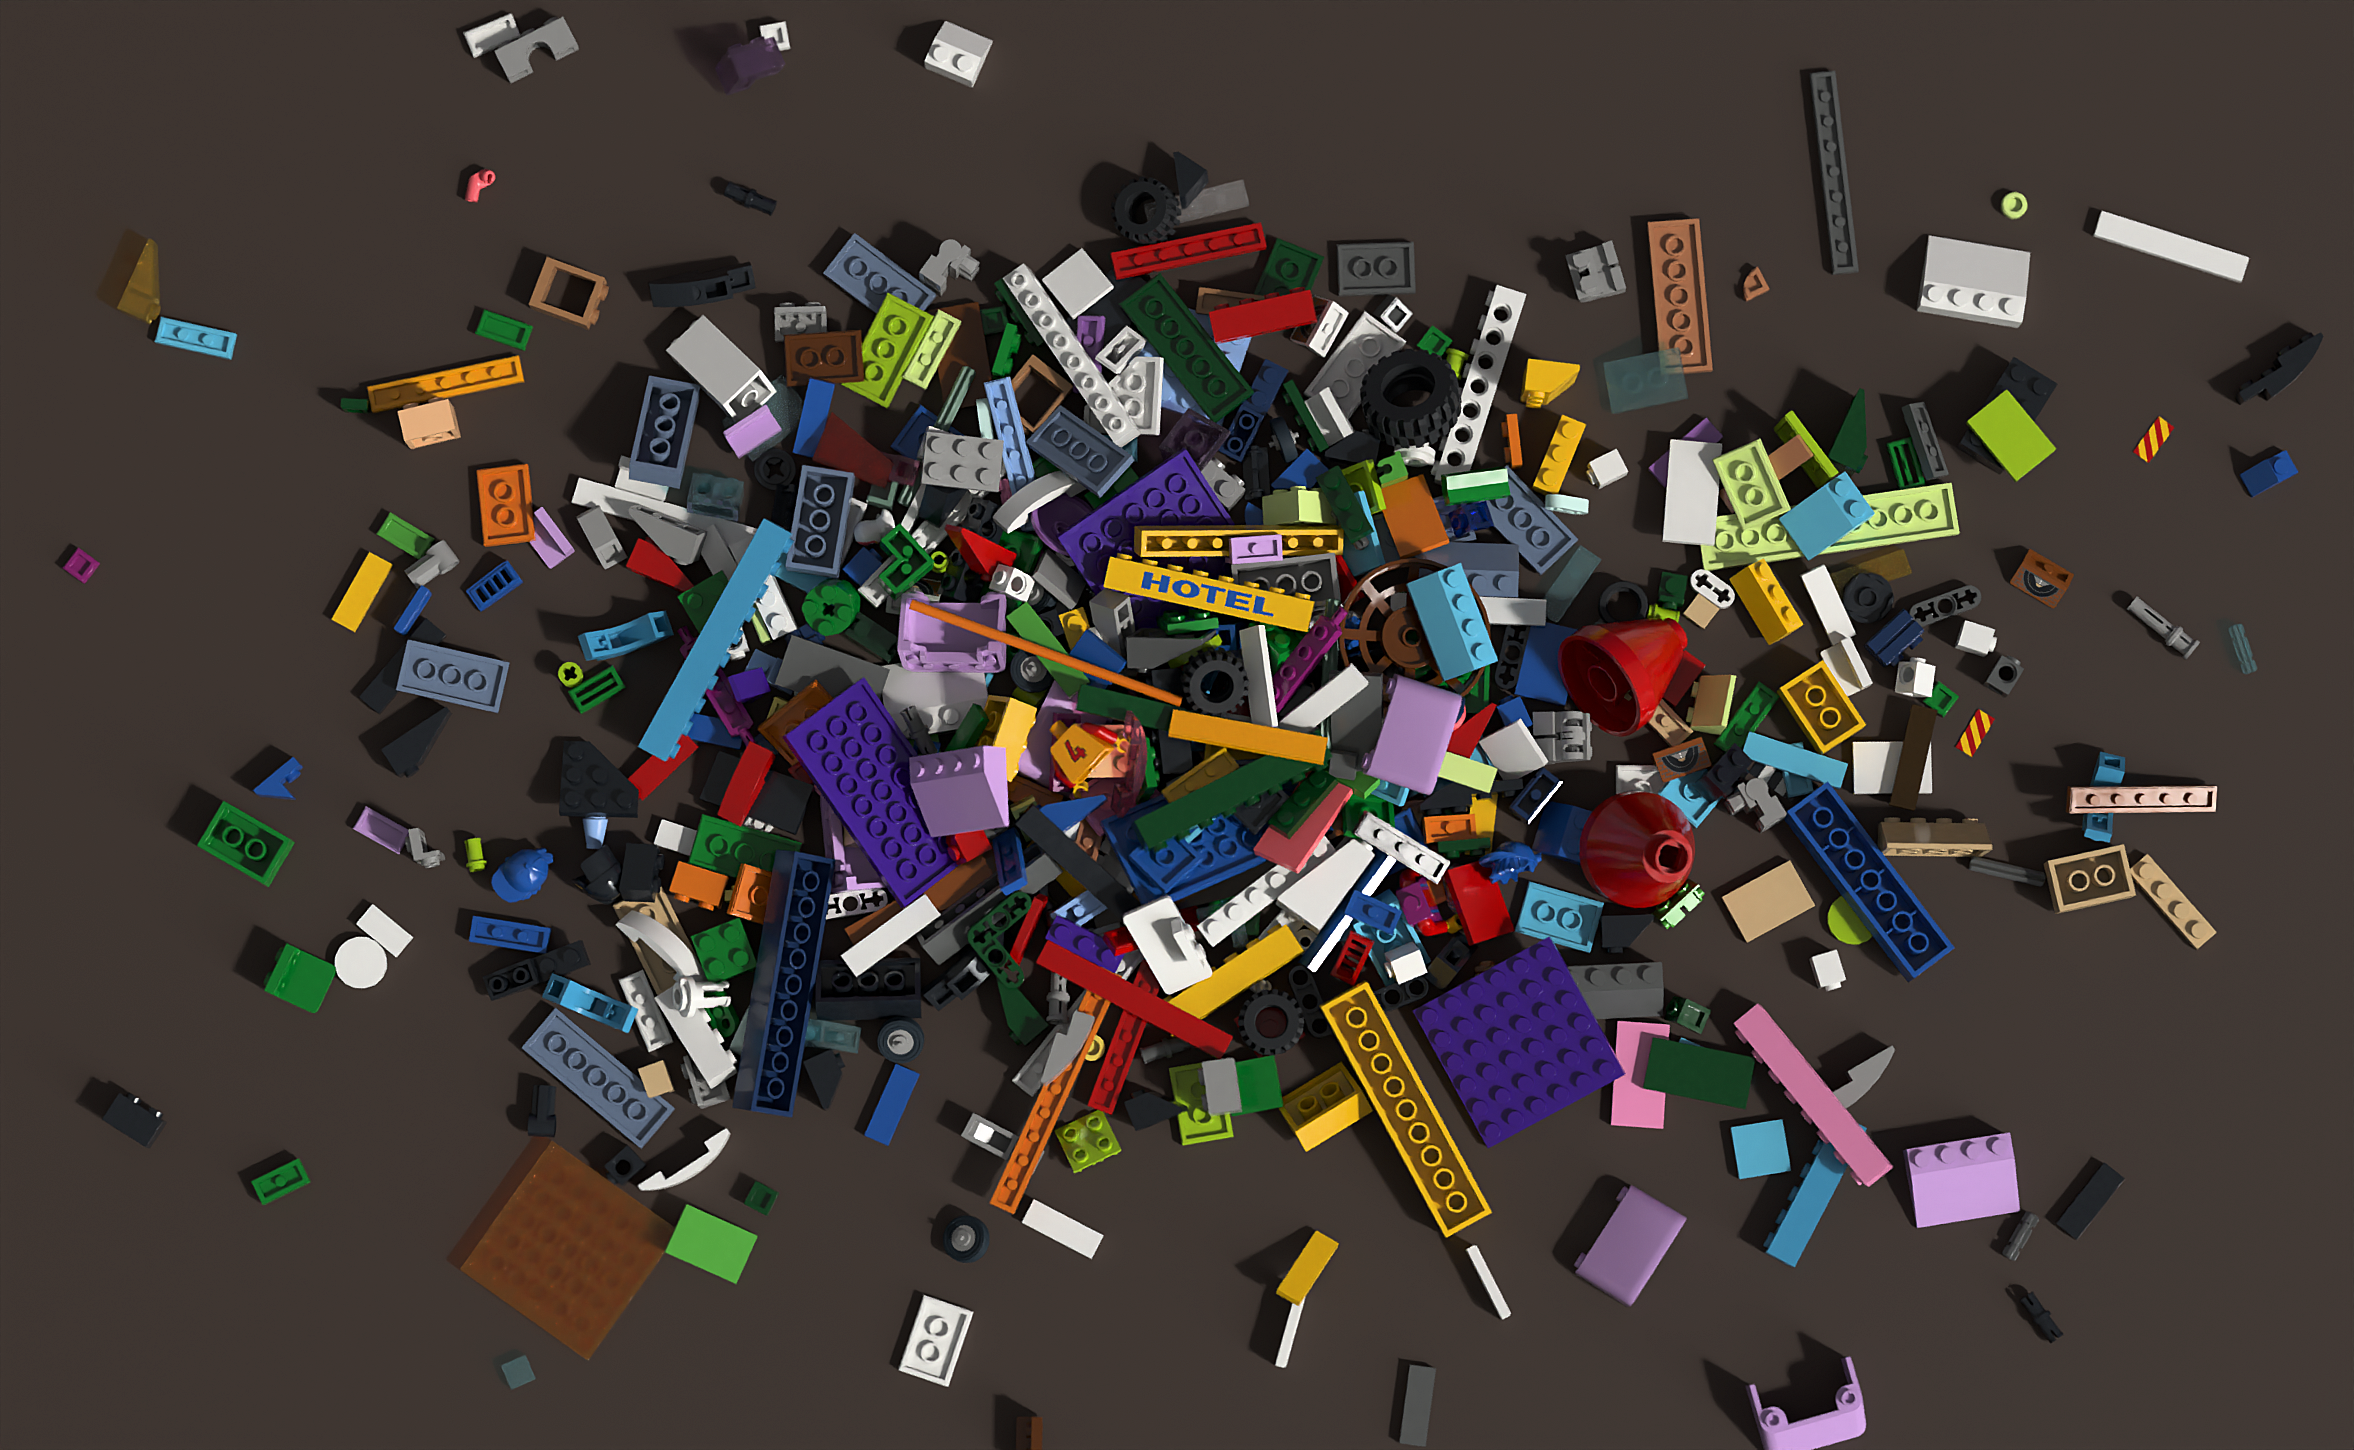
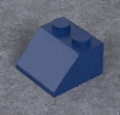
M1548 801L1543 809L1532 851L1541 852V854L1581 866L1579 856L1580 838L1584 825L1592 811Z

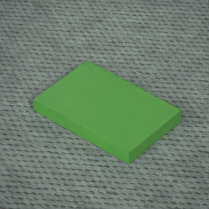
M685 1204L664 1252L736 1284L758 1236Z

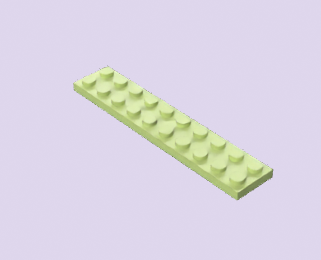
M1952 483L1863 495L1875 513L1873 517L1818 555L1959 535ZM1787 512L1745 530H1742L1736 514L1718 516L1716 519L1715 545H1699L1704 571L1751 565L1763 558L1767 563L1805 556L1779 521V518Z

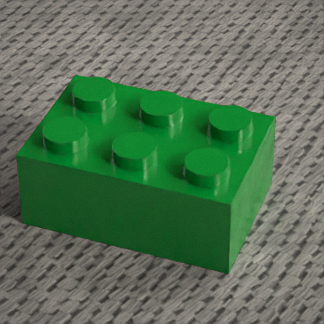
M223 801L197 846L269 887L295 842Z

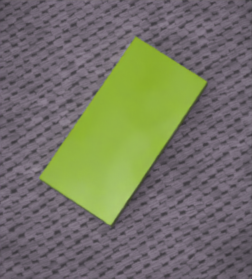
M887 292L862 342L865 382L842 383L841 385L888 408L934 316Z

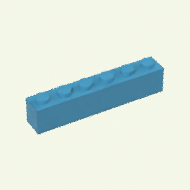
M1860 1125L1864 1132H1866L1867 1128ZM1817 1141L1812 1150V1154L1815 1155L1811 1164L1806 1163L1800 1173V1177L1803 1178L1799 1187L1794 1186L1787 1198L1791 1203L1787 1210L1782 1209L1775 1221V1223L1779 1224L1775 1233L1770 1232L1763 1246L1767 1247L1764 1252L1765 1254L1791 1268H1794L1848 1166L1847 1162L1843 1165L1833 1154L1836 1149L1831 1142L1826 1145L1824 1141Z

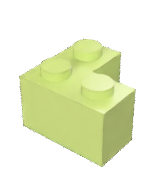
M1305 486L1290 487L1291 491L1273 490V495L1262 497L1263 525L1336 524V521L1331 516L1333 509L1321 488H1312L1307 491Z

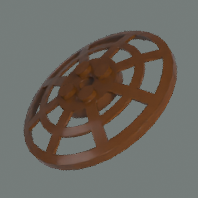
M1419 558L1388 562L1360 579L1350 591L1342 608L1349 612L1351 604L1361 590L1371 600L1362 615L1359 630L1345 628L1347 615L1339 624L1342 634L1338 638V649L1344 668L1350 665L1344 639L1358 640L1361 656L1369 669L1368 672L1382 673L1393 663L1404 668V677L1415 680V669L1428 665L1438 676L1423 683L1437 686L1443 680L1407 589V583L1392 586L1378 593L1370 581L1387 571L1409 567L1407 583L1419 579L1420 568L1438 572L1449 567L1432 560ZM1469 583L1491 641L1490 623L1486 609L1479 595ZM1407 591L1406 607L1393 611L1384 601V599L1395 593ZM1377 608L1386 618L1381 630H1366L1369 618L1374 609ZM1408 630H1412L1417 634L1418 639L1414 645L1407 643L1405 640V634ZM1366 641H1377L1381 644L1385 655L1376 664H1374L1369 655ZM1485 666L1473 670L1464 684L1456 677L1444 682L1463 698L1478 682ZM1382 673L1383 683L1387 685L1390 678ZM1383 700V708L1388 709L1390 702Z

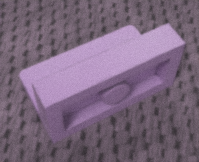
M764 405L724 431L723 434L737 457L741 458L782 431V429L771 414L768 406Z
M543 507L534 512L536 515L534 517L536 541H531L530 543L546 565L552 569L574 553L575 550Z
M1282 534L1229 537V557H1225L1226 563L1241 564L1283 560Z

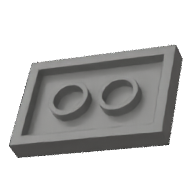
M926 432L920 484L999 492L1004 440Z

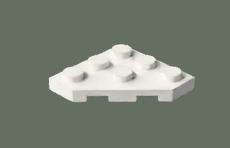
M1135 357L1120 375L1117 374L1108 383L1142 433L1140 435L1160 434L1164 361L1162 357ZM1087 404L1084 407V422L1099 433L1108 434Z

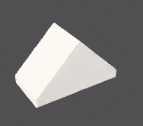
M1126 326L1095 359L1115 374L1122 373L1129 366V363L1135 357H1138L1147 339Z

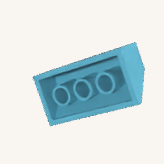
M1461 563L1406 584L1443 681L1498 661Z

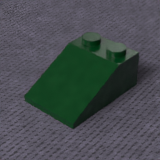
M1861 388L1854 395L1827 454L1828 459L1840 474L1846 472L1850 478L1854 473H1860L1868 458L1864 454L1867 448L1865 391Z

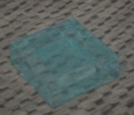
M526 1355L501 1365L511 1390L536 1379Z

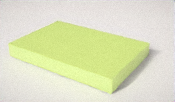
M1757 439L1712 459L1742 530L1791 510L1761 439Z

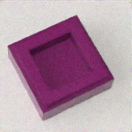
M77 548L63 569L85 584L100 563L80 548Z

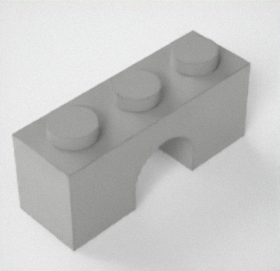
M553 17L547 20L543 27L537 30L534 28L529 29L521 34V38L513 42L512 40H507L498 46L499 49L494 52L510 83L533 73L529 64V56L536 48L545 47L549 49L556 61L579 49L564 17L559 19L558 17Z

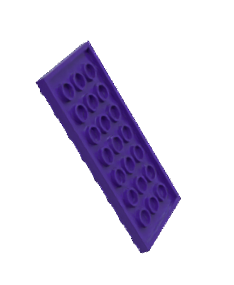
M864 677L860 678L782 737L901 908L907 906L959 866L949 856L946 836L931 837L911 787L909 758L917 757L918 754Z

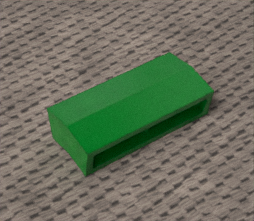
M1502 466L1441 475L1445 506L1502 499L1511 495L1507 468Z

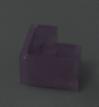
M761 36L744 46L741 43L730 46L726 54L721 57L715 69L727 96L749 89L758 79L779 73L785 66V62L774 36L767 39Z

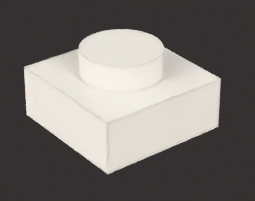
M785 22L760 26L765 53L790 49Z

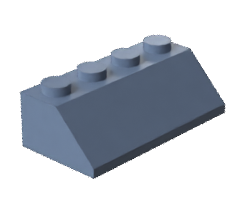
M1449 542V544L1415 555V558L1432 560L1447 567L1461 563L1467 581L1479 596L1518 597L1519 544ZM1420 568L1419 579L1436 572Z

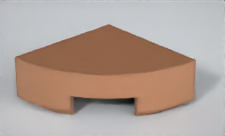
M1758 266L1745 279L1743 295L1746 302L1769 291V287Z

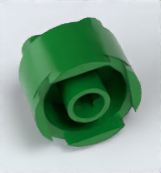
M829 578L820 582L807 594L802 605V611L807 623L815 631L823 636L835 635L844 631L858 618L861 602L860 595L850 582L843 579ZM833 604L835 608L831 609L829 605Z

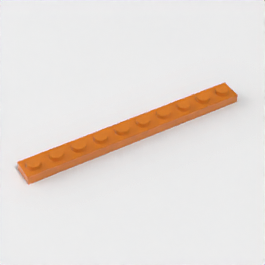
M1086 991L1078 1012L1095 1017L1090 1034L1072 1063L1055 1080L1042 1087L990 1201L991 1205L1013 1215L1109 1008L1110 1002L1089 991Z

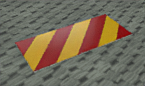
M2159 416L2133 452L2149 463L2175 427Z
M1978 709L1956 748L1973 757L1995 718Z

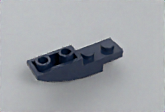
M1265 358L1251 386L1254 394L1241 404L1218 451L1242 462L1289 370Z

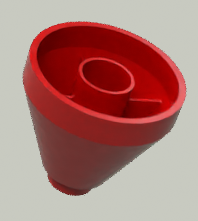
M1649 618L1588 625L1580 628L1561 643L1558 650L1559 672L1563 684L1575 705L1581 712L1590 714V722L1606 733L1625 737L1646 725L1653 717L1683 658V650L1687 647L1688 640L1680 624L1671 618L1663 620ZM1631 690L1628 694L1632 698L1628 701L1624 698V695Z
M1644 791L1618 793L1603 801L1588 817L1580 838V863L1589 884L1605 899L1633 908L1655 906L1672 897L1687 880L1695 856L1693 831L1681 809L1667 798Z

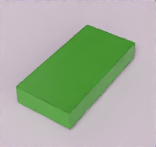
M391 512L377 532L378 536L418 560L426 555V552L435 541L431 536Z

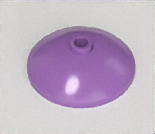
M1063 493L1032 511L1031 522L1035 532L1044 544L1057 553L1069 556L1056 535L1093 511V509L1079 497H1070Z

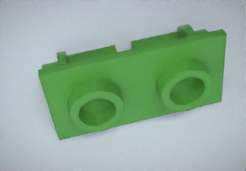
M1688 879L1672 897L1658 904L1656 910L1651 914L1660 920L1665 929L1673 928L1686 916L1680 908L1684 906L1690 912L1703 900L1702 896L1705 893L1699 888L1697 883Z

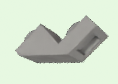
M599 505L576 516L604 569L628 558Z

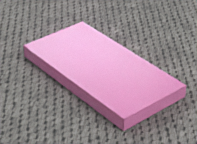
M1617 1021L1615 1055L1626 1074L1613 1081L1610 1125L1663 1129L1665 1093L1642 1088L1652 1038L1669 1040L1670 1025Z

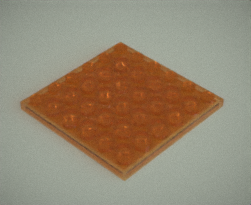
M551 1141L460 1270L586 1360H589L665 1254L664 1250L675 1227L554 1141Z

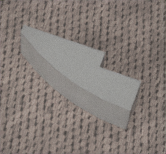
M1074 1011L1067 1035L1056 1032L1041 1079V1085L1047 1086L1072 1063L1090 1034L1095 1021L1094 1016Z
M1893 1046L1888 1047L1845 1072L1850 1082L1833 1092L1845 1108L1861 1098L1879 1079L1895 1051Z
M975 1113L972 1114L961 1135L1008 1162L1020 1138ZM1043 1150V1152H1042V1154H1041V1156H1040V1159H1039V1161H1038L1036 1167L1038 1166V1164H1039V1162H1040V1160H1041V1158H1042V1156H1043V1154H1044V1152H1045L1044 1150Z

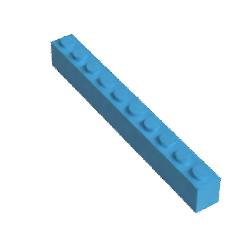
M766 518L762 520L638 747L665 762L668 761L669 757L675 758L681 747L678 744L682 734L688 735L694 724L690 719L694 712L700 713L706 702L703 698L706 690L712 691L719 678L715 675L720 666L724 668L729 661L731 654L728 651L732 643L737 645L744 633V631L740 630L745 621L750 622L756 611V608L753 607L757 598L762 600L769 586L765 583L770 575L775 577L782 564L778 562L781 554L789 552L794 542L791 539L792 532Z

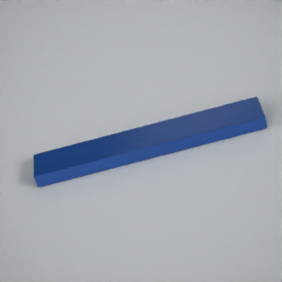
M1381 850L1377 852L1298 961L1301 965L1312 972H1316L1353 921V918L1344 915V912L1354 890L1371 896L1396 859Z

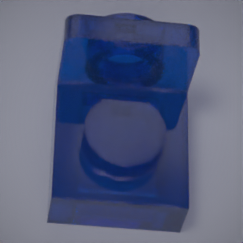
M1486 501L1461 506L1448 514L1455 537H1461L1469 532L1488 529L1494 526Z

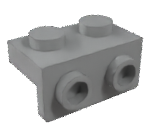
M819 302L805 303L804 307H795L794 303H781L780 307H774L776 342H784V335L827 332V310Z
M419 828L408 830L409 836L405 837L407 851L413 855L415 862L425 868L439 866V861L445 860V855L439 850L428 852L425 833Z
M691 1056L683 1057L685 1063L681 1064L685 1079L690 1078L692 1088L688 1089L693 1104L697 1103L703 1109L731 1099L725 1081L711 1089Z

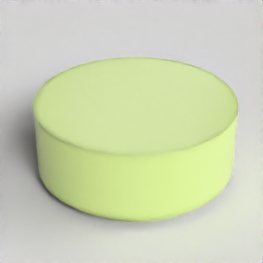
M2018 192L2008 193L2001 201V211L2007 218L2017 219L2025 213L2027 200Z

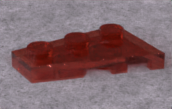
M833 412L831 413L812 460L838 471L854 473L855 478L885 489L894 468V463Z

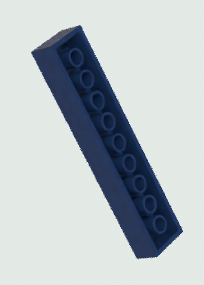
M776 849L732 1108L792 1118L835 859Z

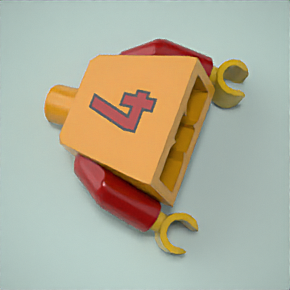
M1058 720L1049 729L1058 739L1050 748V752L1053 755L1052 764L1055 776L1068 788H1073V795L1077 799L1081 798V793L1077 789L1082 788L1087 793L1089 792V785L1085 779L1114 749L1112 745L1116 744L1118 751L1125 753L1127 751L1124 747L1120 746V743L1127 741L1132 744L1128 735L1121 734L1118 736L1116 732L1102 725L1089 722L1083 724L1074 723L1068 728L1061 720Z

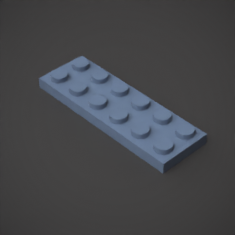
M557 1008L552 1011L522 1047V1049L641 1149L675 1110L660 1095L649 1098L641 1079Z

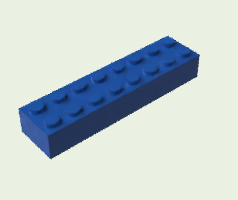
M1828 781L1786 812L1785 822L1907 982L1913 980L1954 949V946Z

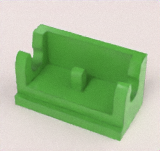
M1400 451L1395 452L1393 456L1382 459L1377 464L1379 468L1376 470V473L1381 474L1383 472L1384 474L1379 477L1381 489L1405 481L1408 478V472Z

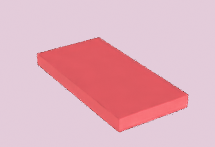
M1312 771L1305 773L1306 778ZM1305 779L1301 780V781L1298 783V785L1296 786V788L1294 789V791L1300 786V784H1301ZM1338 783L1290 839L1268 827L1254 847V853L1286 869L1299 873L1352 796V788Z

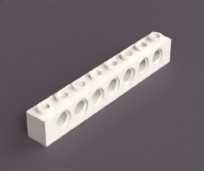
M1023 263L1006 275L1003 280L1112 441L1122 448L1142 434L1031 269Z
M1499 285L1496 286L1495 292L1489 291L1485 305L1490 306L1487 316H1481L1478 330H1481L1482 333L1479 340L1474 339L1470 354H1473L1474 358L1472 364L1466 363L1462 378L1467 379L1464 388L1459 387L1462 401L1461 414L1457 417L1458 421L1451 428L1449 436L1442 438L1439 450L1443 451L1441 461L1435 460L1431 475L1435 476L1434 483L1442 485V474L1470 471L1524 304L1526 297L1524 293ZM1496 310H1504L1508 318L1504 321H1499L1494 317V312ZM1496 334L1500 338V343L1490 345L1486 340V336ZM1481 358H1488L1492 362V367L1482 369L1478 361ZM1474 382H1480L1484 385L1485 390L1477 394L1471 390L1470 385ZM1472 406L1476 409L1477 415L1473 418H1468L1463 414V408ZM1459 430L1466 431L1469 439L1466 442H1459L1455 438V433ZM1453 454L1458 455L1461 459V464L1451 466L1447 462V457Z

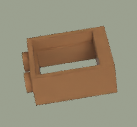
M547 257L529 306L532 310L589 330L591 324L595 325L600 313L597 307L600 300H605L609 286H606L607 281L604 277ZM557 270L595 283L583 317L545 304Z
M1035 355L1029 358L1012 379L1013 391L1015 392L1030 372L1033 371L1059 391L1060 394L1034 426L1020 416L1026 437L1029 434L1033 435L1073 392L1072 384Z

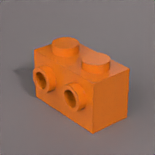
M679 861L669 891L675 894L674 899L688 903L689 899L699 902V907L713 911L714 907L721 908L730 878Z

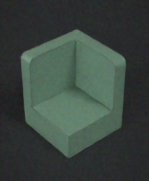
M873 479L870 494L867 495L866 499L867 504L893 511L899 489L898 482L893 481L889 483Z

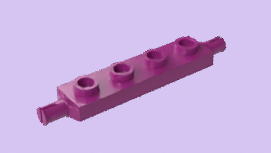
M1339 606L1331 618L1321 615L1272 677L1276 713H1280L1342 634L1339 624L1348 614L1344 608Z
M684 626L683 630L680 628L677 632L685 643L680 648V653L686 660L698 637L693 638L688 627ZM719 667L715 674L719 678L712 691L707 689L705 695L731 738L740 736L747 747L749 741L756 743L749 732L754 723L742 702L736 701L731 685L721 667Z

